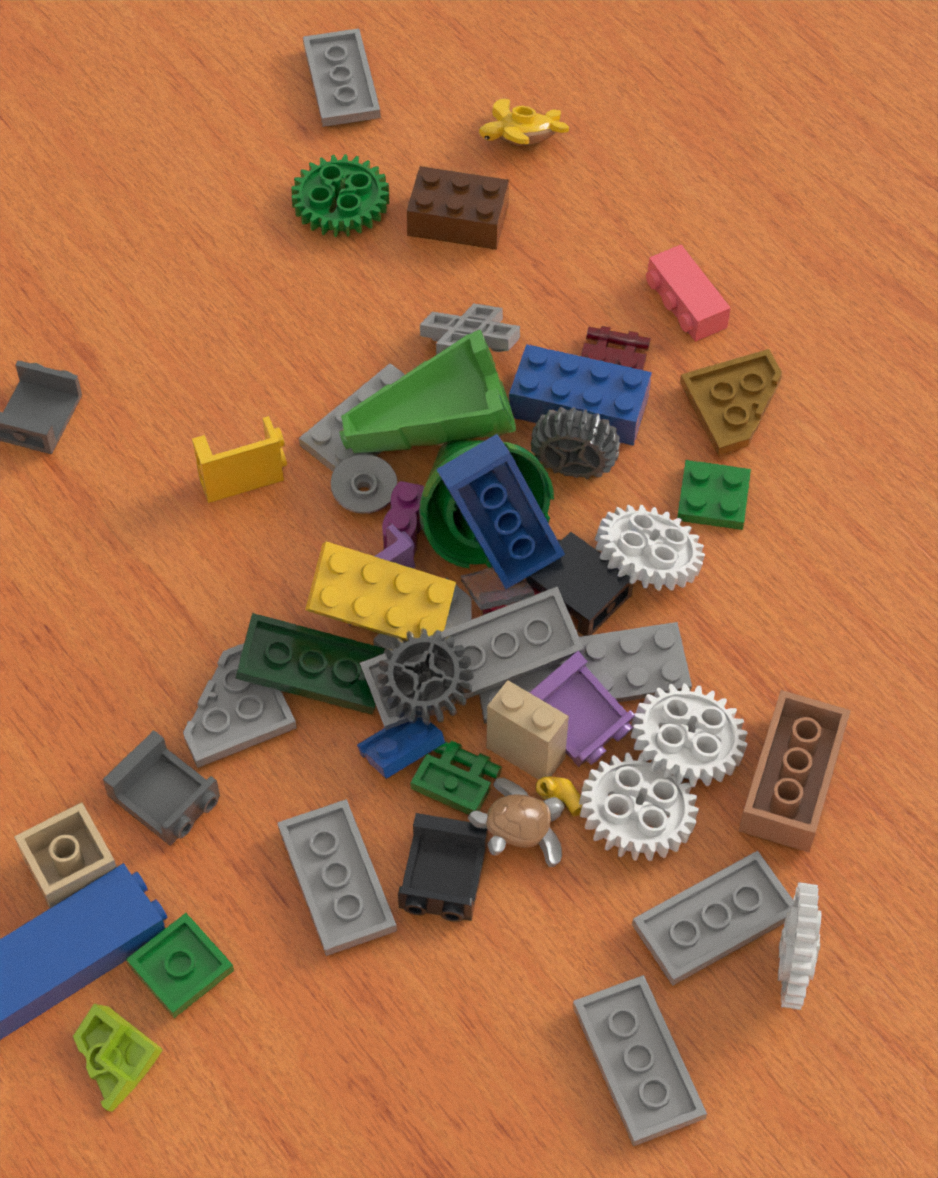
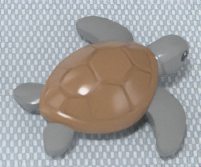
M496 779L493 785L504 797L495 801L487 814L473 811L468 816V820L474 826L483 829L487 828L494 835L488 842L490 853L492 855H499L504 850L506 843L523 848L539 844L544 853L546 864L549 867H555L561 861L562 848L558 837L549 826L550 821L553 822L559 818L564 811L565 806L563 802L556 797L541 801L529 796L522 787L508 779Z

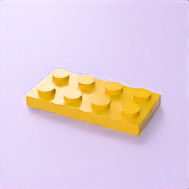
M326 541L322 543L305 611L408 641V631L414 634V638H420L422 628L427 630L428 636L433 635L436 630L444 631L456 582Z

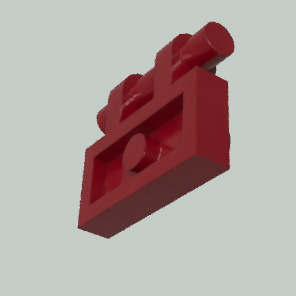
M601 326V328L588 327L586 339L598 342L597 345L584 343L581 353L582 357L644 370L647 354L635 351L636 348L649 350L651 338L639 336L638 332L629 331L628 334L611 331V327ZM608 343L626 347L625 350L610 348Z

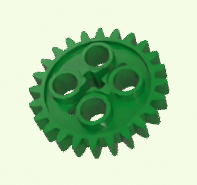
M344 154L341 160H337L335 155H331V161L326 162L321 157L320 165L318 166L310 162L309 171L301 169V177H295V186L291 187L292 207L295 208L296 217H301L302 224L310 223L312 231L321 227L322 235H325L329 230H333L334 237H337L340 231H344L346 236L349 237L352 229L361 234L363 225L370 229L373 228L372 220L380 222L381 213H387V204L390 203L389 183H386L385 174H379V167L370 168L369 160L360 164L359 156H356L352 161H348L347 154Z

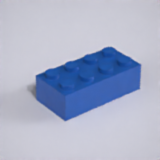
M526 344L509 392V404L515 419L536 423L541 415H547L549 410L558 411L560 407L566 410H571L572 407H575L578 411L587 409V413L592 415L599 413L600 419L609 420L610 426L617 428L616 434L620 436V443L634 446L649 398L652 372Z
M497 434L436 469L505 589L510 588L565 555L511 453Z

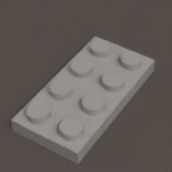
M360 29L304 36L303 46L322 126L381 118L380 107Z
M391 363L388 364L299 438L300 446L331 471H334L337 465L348 457L359 454L374 456L380 454L381 452L354 453L351 448L346 450L339 431L344 430L341 416L387 384L394 383L405 374Z
M347 799L278 822L280 835L326 956L397 931L392 912Z
M756 851L633 918L632 926L673 986L784 924L786 913H789L790 906H793V899L761 854Z
M644 975L573 1001V1009L633 1146L706 1119V1110Z

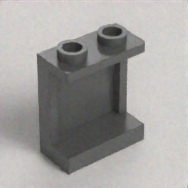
M154 730L103 779L108 797L169 846L178 838L185 837L191 831L194 822L203 813L210 812L216 806L220 797L217 780L212 776L206 780L166 748L164 738Z

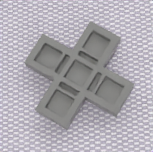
M473 303L462 316L431 312L420 324V336L437 341V355L467 334L481 329L488 347L495 352L509 351L519 340L520 326L500 323L503 320V308Z

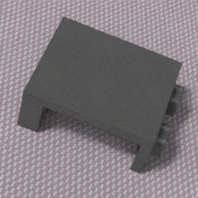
M18 360L15 366L20 381L4 411L0 412V441L52 454L82 397L78 375L65 370L58 371L43 367L38 363H27Z

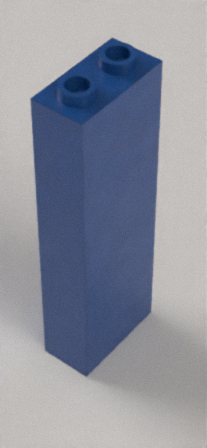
M123 863L0 939V1040L126 961L129 956L165 929L163 921L168 917L156 899L150 902L145 894L148 888L137 871L131 874Z

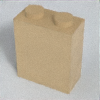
M507 680L487 706L486 748L538 780L542 777L552 776L565 759L569 716Z

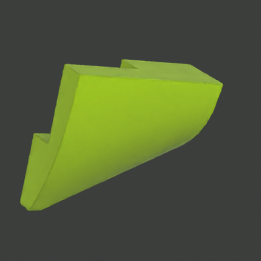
M93 1004L73 1035L79 1052L83 1053L86 1058V1069L90 1078L97 1081L104 1098L101 1104L107 1111H113L138 1085L163 1051L161 1047L110 1007Z

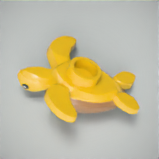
M510 99L497 100L493 105L492 114L498 121L486 123L479 129L480 136L487 141H493L500 137L502 140L515 146L537 144L548 139L556 132H569V126L564 122H559L560 110H550L544 116L536 113L531 107L516 106L510 112Z

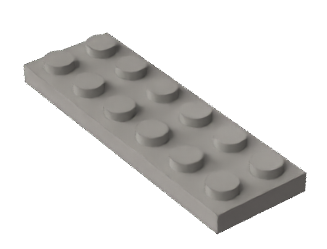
M558 587L441 631V641L451 635L454 637V646L463 645L465 649L463 656H469L472 664L466 669L473 670L474 678L466 682L472 685V692L461 693L466 699L504 685L507 680L511 682L568 660L577 651L581 654L584 653L583 645ZM384 653L361 662L360 665L384 727L388 730L408 722L409 712L404 717L398 718L395 713L397 707L388 709L385 704L388 697L380 696L379 689L383 685L377 682L376 676L383 672L379 669V661L389 660ZM424 653L417 654L406 662H417ZM438 655L436 659L438 663L437 669L446 672V676L454 678L453 666L444 657ZM430 669L428 672H423V675H418L421 685L422 682L428 681L427 678H432ZM397 676V688L405 696L413 699L414 685L405 682L404 677ZM434 691L428 696L426 701L436 699L445 692Z
M678 622L579 637L584 648L582 655L588 661L586 667L617 702L644 699L647 694L654 696L657 688H661L666 693L669 684H672L677 691H681L683 683H686L689 691H691L692 684ZM565 661L511 682L530 692ZM503 685L479 694L484 724L487 723V706Z

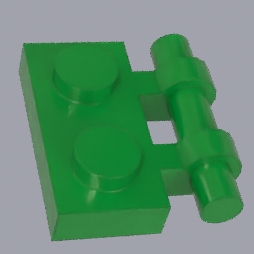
M445 741L444 744L432 750L442 755L440 759L426 754L410 782L411 789L467 815H470L473 811L480 810L491 790V782L482 777L487 775L498 779L502 771V766L491 762V757L482 753L477 756L462 749V745L455 741H450V743ZM458 762L471 769L469 772H467L463 769L454 766L453 764Z

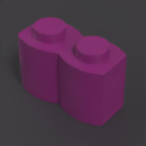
M400 481L394 487L391 494V509L385 515L382 524L383 550L387 548L386 528L393 524L400 532L404 531L410 536L414 543L413 556L415 555L418 545L417 534L422 529L419 507L424 490L423 485Z

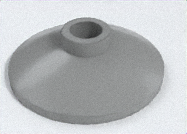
M359 454L346 458L337 465L331 477V491L335 500L345 509L361 514L373 513L385 508L391 502L392 491L397 485V477L393 468L385 460L368 454ZM361 487H367L369 490L360 491L358 489Z

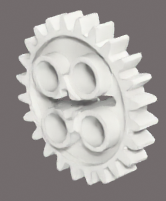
M627 505L625 511L617 507L614 513L608 512L606 518H602L595 540L598 541L595 548L602 551L600 559L610 560L607 567L609 569L618 568L619 573L617 576H630L631 584L640 580L642 581L643 588H647L649 583L654 584L658 591L661 590L663 584L672 591L676 584L684 588L686 582L692 583L695 576H698L705 554L702 553L704 545L697 543L699 536L689 534L692 527H681L680 518L671 520L669 519V512L660 515L655 507L652 508L651 512H648L643 505L639 506L638 511L632 506Z
M683 683L681 691H677L672 684H669L666 693L661 688H657L654 696L647 694L644 703H639L631 724L633 726L631 738L636 739L634 750H643L640 758L641 761H653L650 769L652 772L661 768L664 770L663 779H667L673 774L676 776L678 785L682 783L684 778L689 779L692 787H695L698 779H701L706 786L710 785L713 777L717 781L722 782L725 773L731 776L735 767L740 765L747 747V743L744 741L748 733L741 729L744 720L734 719L737 709H725L727 699L714 700V691L703 695L701 686H697L694 692L689 691L686 683Z
M629 753L625 754L623 762L613 755L609 765L601 761L598 770L591 769L588 780L584 781L579 804L582 805L580 817L587 818L585 829H596L593 837L594 841L603 838L607 840L605 850L611 849L614 845L619 847V857H622L626 850L631 851L634 861L638 859L639 853H644L648 861H652L655 851L662 858H666L669 848L677 852L681 842L687 843L690 833L693 832L699 808L694 806L697 795L689 794L692 787L691 784L683 783L678 785L676 776L672 774L667 779H663L664 770L659 768L652 772L650 769L653 761L651 763L641 761L642 753L639 755L638 761H633Z
M799 882L793 898V906H790L789 913H786L779 943L778 981H781L782 984L781 1007L801 1010L804 998L806 997V987H808L809 981L813 980L821 944L819 934L821 911H818L817 906L819 899L818 885Z

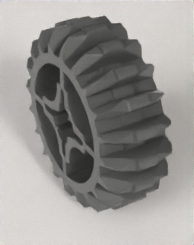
M560 407L558 411L549 410L547 415H541L540 419L536 422L531 435V451L542 462V466L553 469L554 474L559 472L564 474V476L585 477L588 480L591 475L602 477L603 473L610 472L611 467L615 465V461L618 459L620 436L616 434L617 428L610 426L609 420L599 418V413L592 415L587 413V409L578 411L575 407H572L571 410Z
M424 628L420 631V638H414V634L408 631V641L403 643L401 639L395 638L394 644L397 650L386 648L384 653L389 660H381L378 663L379 669L383 671L376 676L377 682L383 685L379 689L380 696L388 697L385 701L388 709L397 707L395 713L398 718L404 717L409 712L408 719L410 723L414 724L418 716H422L424 725L428 726L430 724V716L436 715L438 722L442 723L444 721L442 712L447 710L450 715L455 716L457 711L454 702L464 706L467 701L461 693L472 692V685L466 682L474 678L473 670L466 669L472 664L469 656H463L465 652L463 645L454 646V637L451 635L441 641L442 634L439 630L433 633L432 638L428 637L427 630ZM424 653L419 661L414 663L406 662L409 658ZM438 655L444 657L453 666L454 678L446 676V672L437 669L438 663L436 659ZM430 669L432 678H427L428 681L422 682L421 685L418 675H423V672H428ZM397 676L404 677L405 682L414 685L413 699L405 696L397 688ZM434 691L445 692L436 699L426 701L428 696Z

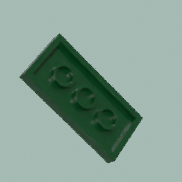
M252 613L235 679L372 715L376 704L360 663L384 654L386 648Z

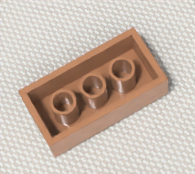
M780 691L745 804L739 832L810 853L851 710L787 691Z

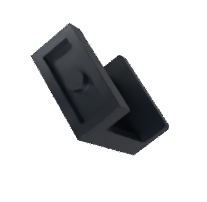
M570 532L562 540L558 539L565 555L526 578V590L536 588L542 593L558 587L569 614L578 619L577 631L583 636H589L632 596L633 584L630 583V576H617L619 573L618 568L609 569L607 567L610 560L600 559L601 553Z
M416 813L413 823V839L403 884L399 887L398 891L399 908L413 915H424L426 913L440 915L445 920L452 922L472 921L488 844V829L477 828L471 822Z

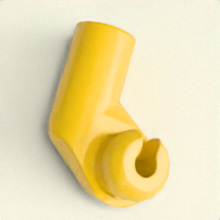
M548 776L542 777L537 781L536 791L542 798L556 797L564 802L572 816L580 815L582 805L579 804L581 795L570 780Z

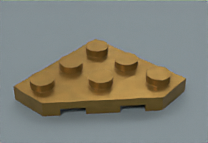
M767 349L681 374L680 384L718 455L749 446L781 381L782 371L771 351Z

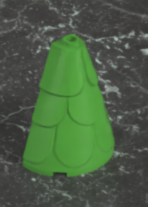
M481 329L467 334L430 360L424 361L394 383L387 384L342 415L344 430L339 431L346 450L351 448L354 453L410 450L412 446L437 445L450 441L492 437L495 434L500 436L516 431L513 413L503 383L499 379L495 362Z

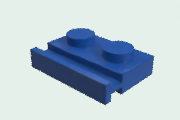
M419 717L414 724L408 721L388 730L384 728L357 744L360 755L363 758L366 757L368 763L387 779L444 744L445 739L442 731L430 722L428 726L424 725L422 717Z

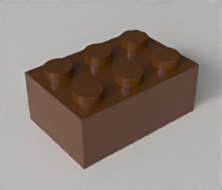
M420 166L407 208V236L497 250L508 209L509 180Z

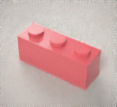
M682 245L649 257L648 272H646V280L652 289H656L662 297L666 309L671 310L675 314L682 330L688 332L695 342L728 327L730 306Z

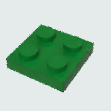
M685 460L677 518H680L682 522L743 530L751 469Z
M187 913L179 917L126 959L128 966L173 1018H176L234 971L233 964Z

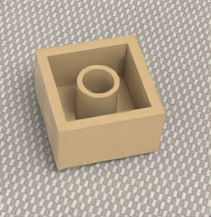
M82 802L14 836L20 853L49 908H52L116 868L114 858Z

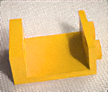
M269 416L263 418L265 440L212 455L205 435L192 438L198 477L208 503L284 481L282 467L287 466V461L282 447L285 446L280 428L273 427Z

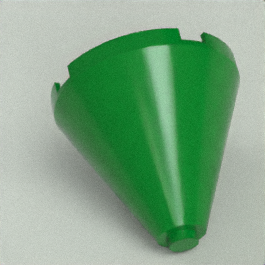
M458 440L444 443L438 451L420 500V523L431 547L446 561L463 568H469V564H486L488 568H492L436 469L484 442L482 440ZM503 442L511 453L549 523L550 516L548 515L550 500H554V491L547 471L528 450L513 443Z

